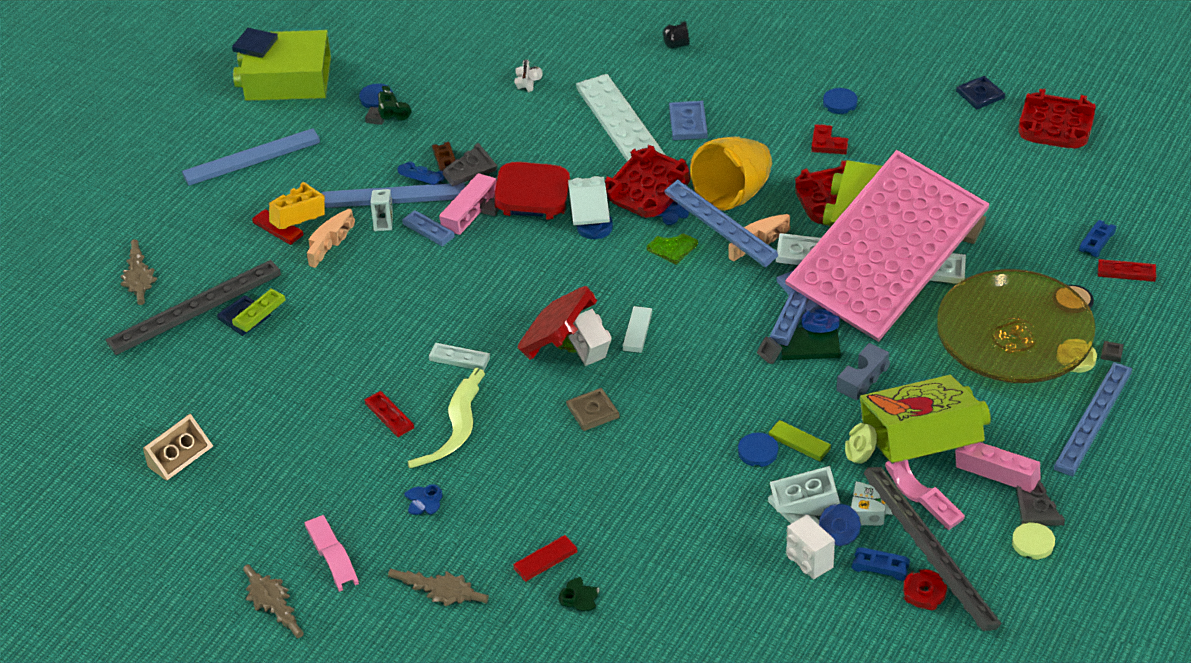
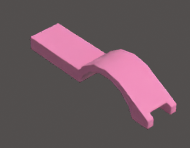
M908 460L895 462L894 464L889 461L885 463L886 469L903 495L912 501L920 502L948 531L964 520L965 515L936 487L927 488L916 480L910 470Z
M322 515L304 522L305 528L320 556H324L339 592L343 591L342 584L350 580L353 581L354 585H358L359 582L350 559L342 544L337 541L325 516Z

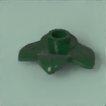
M581 577L568 581L566 588L561 590L559 603L564 607H574L579 611H591L596 608L594 600L598 597L600 589L593 586H583Z

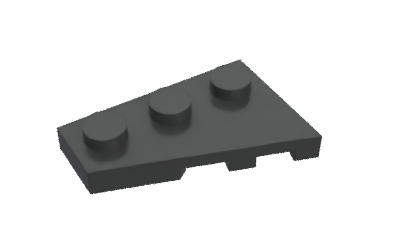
M477 143L471 151L465 152L462 158L455 160L446 167L443 175L452 186L473 179L478 173L485 175L496 171L497 164L482 146Z
M1040 480L1031 493L1022 490L1018 485L1016 487L1021 524L1064 525V517L1062 514L1059 515L1055 503L1049 499L1046 494L1047 490Z

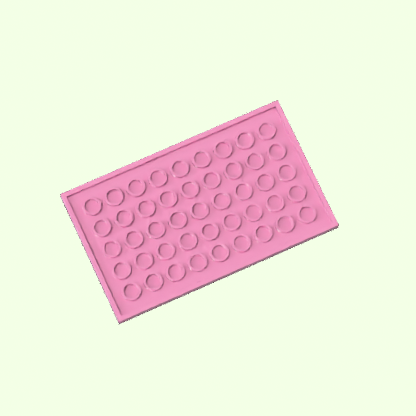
M896 150L785 280L786 285L834 315H839L842 320L879 342L989 209V203Z

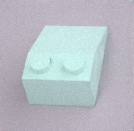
M594 176L587 179L574 178L573 180H568L573 225L610 222L604 177Z
M830 466L770 482L777 512L821 516L823 511L829 506L840 504Z

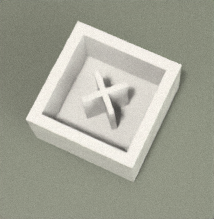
M593 309L579 314L573 323L578 330L574 335H568L585 366L605 358L611 342V335L608 330L604 329L600 316L595 314Z
M805 515L787 526L786 554L791 561H795L805 574L816 579L833 568L835 540L811 517Z

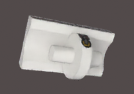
M528 59L523 61V66L516 68L518 78H515V84L518 90L526 88L530 92L533 91L534 81L541 79L543 72L537 66L530 68Z

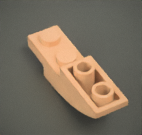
M347 209L327 220L308 239L310 249L307 251V258L310 267L316 268L332 245L339 246L341 241L346 238L350 228H353L355 223L351 209Z
M784 214L768 217L751 223L744 228L768 245L774 242L780 233L785 234L790 230V215ZM732 243L729 244L728 258L730 260L736 261L745 255V252Z

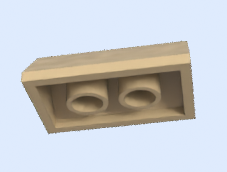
M189 414L143 447L148 467L167 481L212 448L213 445L193 416Z

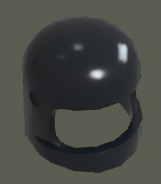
M686 21L680 22V25H667L663 29V40L667 47L677 48L689 45Z

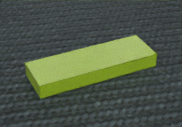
M271 288L232 319L233 325L248 332L286 301L285 295Z
M781 420L769 431V435L776 441L819 462L831 450V444Z

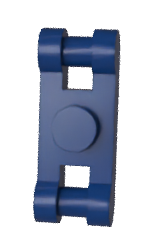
M412 161L399 165L397 168L400 175L434 185L445 180L443 171L433 172L427 170L428 168L424 166L417 167Z
M1098 220L1082 241L1079 251L1091 253V256L1097 258L1110 237L1115 234L1117 226L1113 224L1107 225L1104 221Z
M860 547L856 549V559L853 560L851 567L857 572L865 570L894 576L895 579L902 581L907 576L906 569L909 568L910 559L901 555Z

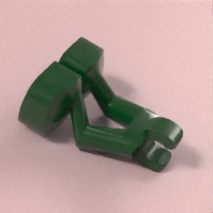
M382 85L383 91H380L378 94V112L381 118L390 119L396 117L399 121L406 120L412 112L409 104L397 102L390 87Z

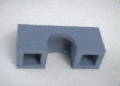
M869 343L859 353V369L847 366L837 377V391L857 401L860 395L866 394L872 383L877 382L883 371L886 372L889 368V352Z

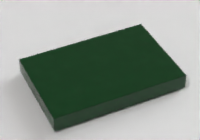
M799 327L795 329L788 346L780 344L782 347V360L840 358L841 355L837 329L830 332L817 333Z

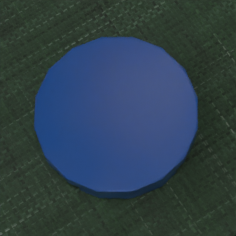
M371 84L364 87L359 95L361 104L366 108L378 107V94L380 91H383L382 85H388Z
M845 88L831 89L823 96V106L827 107L828 111L832 113L846 114L849 110L852 109L853 111L857 107V95Z
M609 216L610 222L577 225L578 233L588 239L606 237L613 229L612 218Z
M817 309L813 313L807 311L801 317L802 327L811 332H830L837 329L840 324L839 315L836 316L826 309Z
M751 433L740 440L738 454L740 459L750 466H754V464L760 465V467L767 466L773 463L778 456V443L768 434Z
M834 504L823 511L819 519V526L835 540L836 546L849 545L857 538L860 533L861 522L860 517L853 508L845 504Z

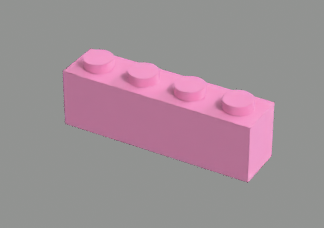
M478 173L449 206L439 215L441 225L455 234L461 235L482 211L480 208L482 201L494 198L496 178Z
M981 442L958 447L955 450L957 468L1013 487L1018 485L1024 491L1031 493L1041 479L1040 462Z

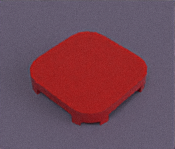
M1039 89L1037 93H1028L1026 95L1018 127V133L1023 139L1033 143L1073 149L1087 144L1096 109L1095 104L1087 100V96L1081 95L1080 100L1046 95V89Z
M648 145V148H642L637 151L634 148L630 152L631 158L614 177L606 178L605 186L608 199L613 204L642 217H655L664 212L674 201L665 194L664 190L677 179L687 186L691 180V174L684 159L681 158L678 161L657 152L654 146Z
M847 160L841 161L840 167L809 173L806 168L801 170V174L795 178V193L807 216L815 223L823 224L827 203L836 204L838 195L831 194L832 181L835 173H844Z
M527 162L507 163L500 168L494 192L495 208L502 210L503 215L510 216L511 211L545 213L546 219H553V215L564 214L566 211L570 174L567 169L557 165Z
M583 286L550 303L538 315L520 340L518 349L531 360L542 346L551 342L556 347L561 346L566 336L574 335L578 330L573 323L581 311L596 304L597 299L588 286Z

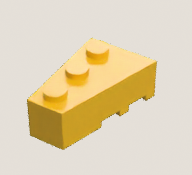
M302 182L298 189H291L290 194H283L269 203V222L279 229H285L294 224H301L304 221L316 219L325 214V196L305 182Z

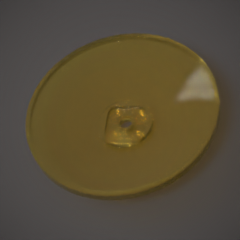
M1000 269L968 277L949 290L938 310L937 330L947 352L967 369L998 381L1037 383L1065 375L1086 359L1095 338V320L1085 300L1063 282L1037 272Z

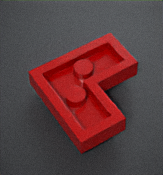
M815 124L811 152L847 155L848 138L831 137L832 126Z

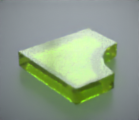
M685 233L672 238L657 236L647 245V251L677 265L698 245V240Z

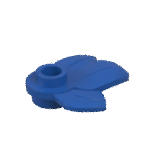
M673 201L664 212L657 216H661L665 224L673 225L679 218H687L689 211Z
M430 484L425 488L414 487L406 491L404 496L412 501L408 508V513L418 515L426 511L427 514L432 515L440 508L439 501L443 497L442 490L437 485Z

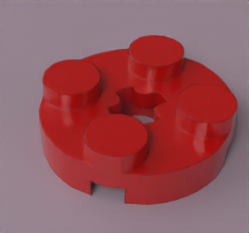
M924 569L920 570V573L915 574L912 572L904 580V599L907 603H911L916 607L926 608L930 611L935 610L946 598L947 585L939 574L932 570ZM924 587H928V591H923L921 589H923Z

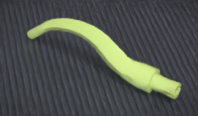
M474 368L470 377L462 380L450 401L448 413L453 426L450 439L433 454L407 461L409 468L441 459L454 452L467 440L473 428L471 401L479 391L478 384L485 376L483 370Z

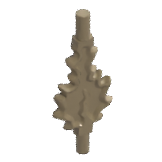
M132 240V250H130L129 255L131 258L126 260L130 266L128 267L129 270H123L124 274L120 276L124 280L121 282V286L129 288V292H134L137 296V303L143 305L145 303V291L152 287L150 284L154 283L157 278L153 277L155 269H148L149 266L142 263L145 256L142 255L139 249L138 241Z
M245 565L243 571L250 578L249 581L251 583L246 588L247 591H250L246 601H253L256 611L262 607L265 612L270 609V613L276 614L278 623L282 622L287 629L289 628L296 638L302 637L304 632L296 624L295 616L291 615L294 608L286 606L287 602L283 600L290 597L286 593L289 589L281 585L283 580L270 579L269 575L262 577L250 565Z
M390 569L388 577L402 580L407 585H414V590L425 589V592H430L427 598H433V602H444L445 606H449L455 601L462 604L464 600L487 603L489 599L488 595L471 589V583H465L463 575L455 577L446 571L445 576L436 575L434 579L432 576L426 578L420 572L414 574L410 571L405 573Z

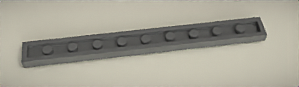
M269 260L107 338V345L115 355H118L280 276V269L272 260Z
M882 467L867 468L863 474L868 479L869 484L875 488L881 500L888 505L892 514L903 525L904 530L913 538L916 546L923 551L927 560L933 564L939 572V576L949 585L952 593L958 597L964 609L971 614L977 626L983 631L997 630L1002 623Z

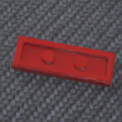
M266 209L252 218L255 225L289 245H292L304 236L303 231L294 225L288 226L285 229H279L269 222V211Z
M1099 259L1098 277L1155 282L1156 264Z
M382 391L364 399L365 405L397 437L414 429V424Z
M564 535L514 563L513 568L526 582L577 553V547Z

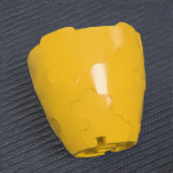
M724 137L708 141L696 150L691 159L690 173L694 190L719 210L733 209L746 203L763 187L771 171L772 158L767 146L755 140L740 137Z

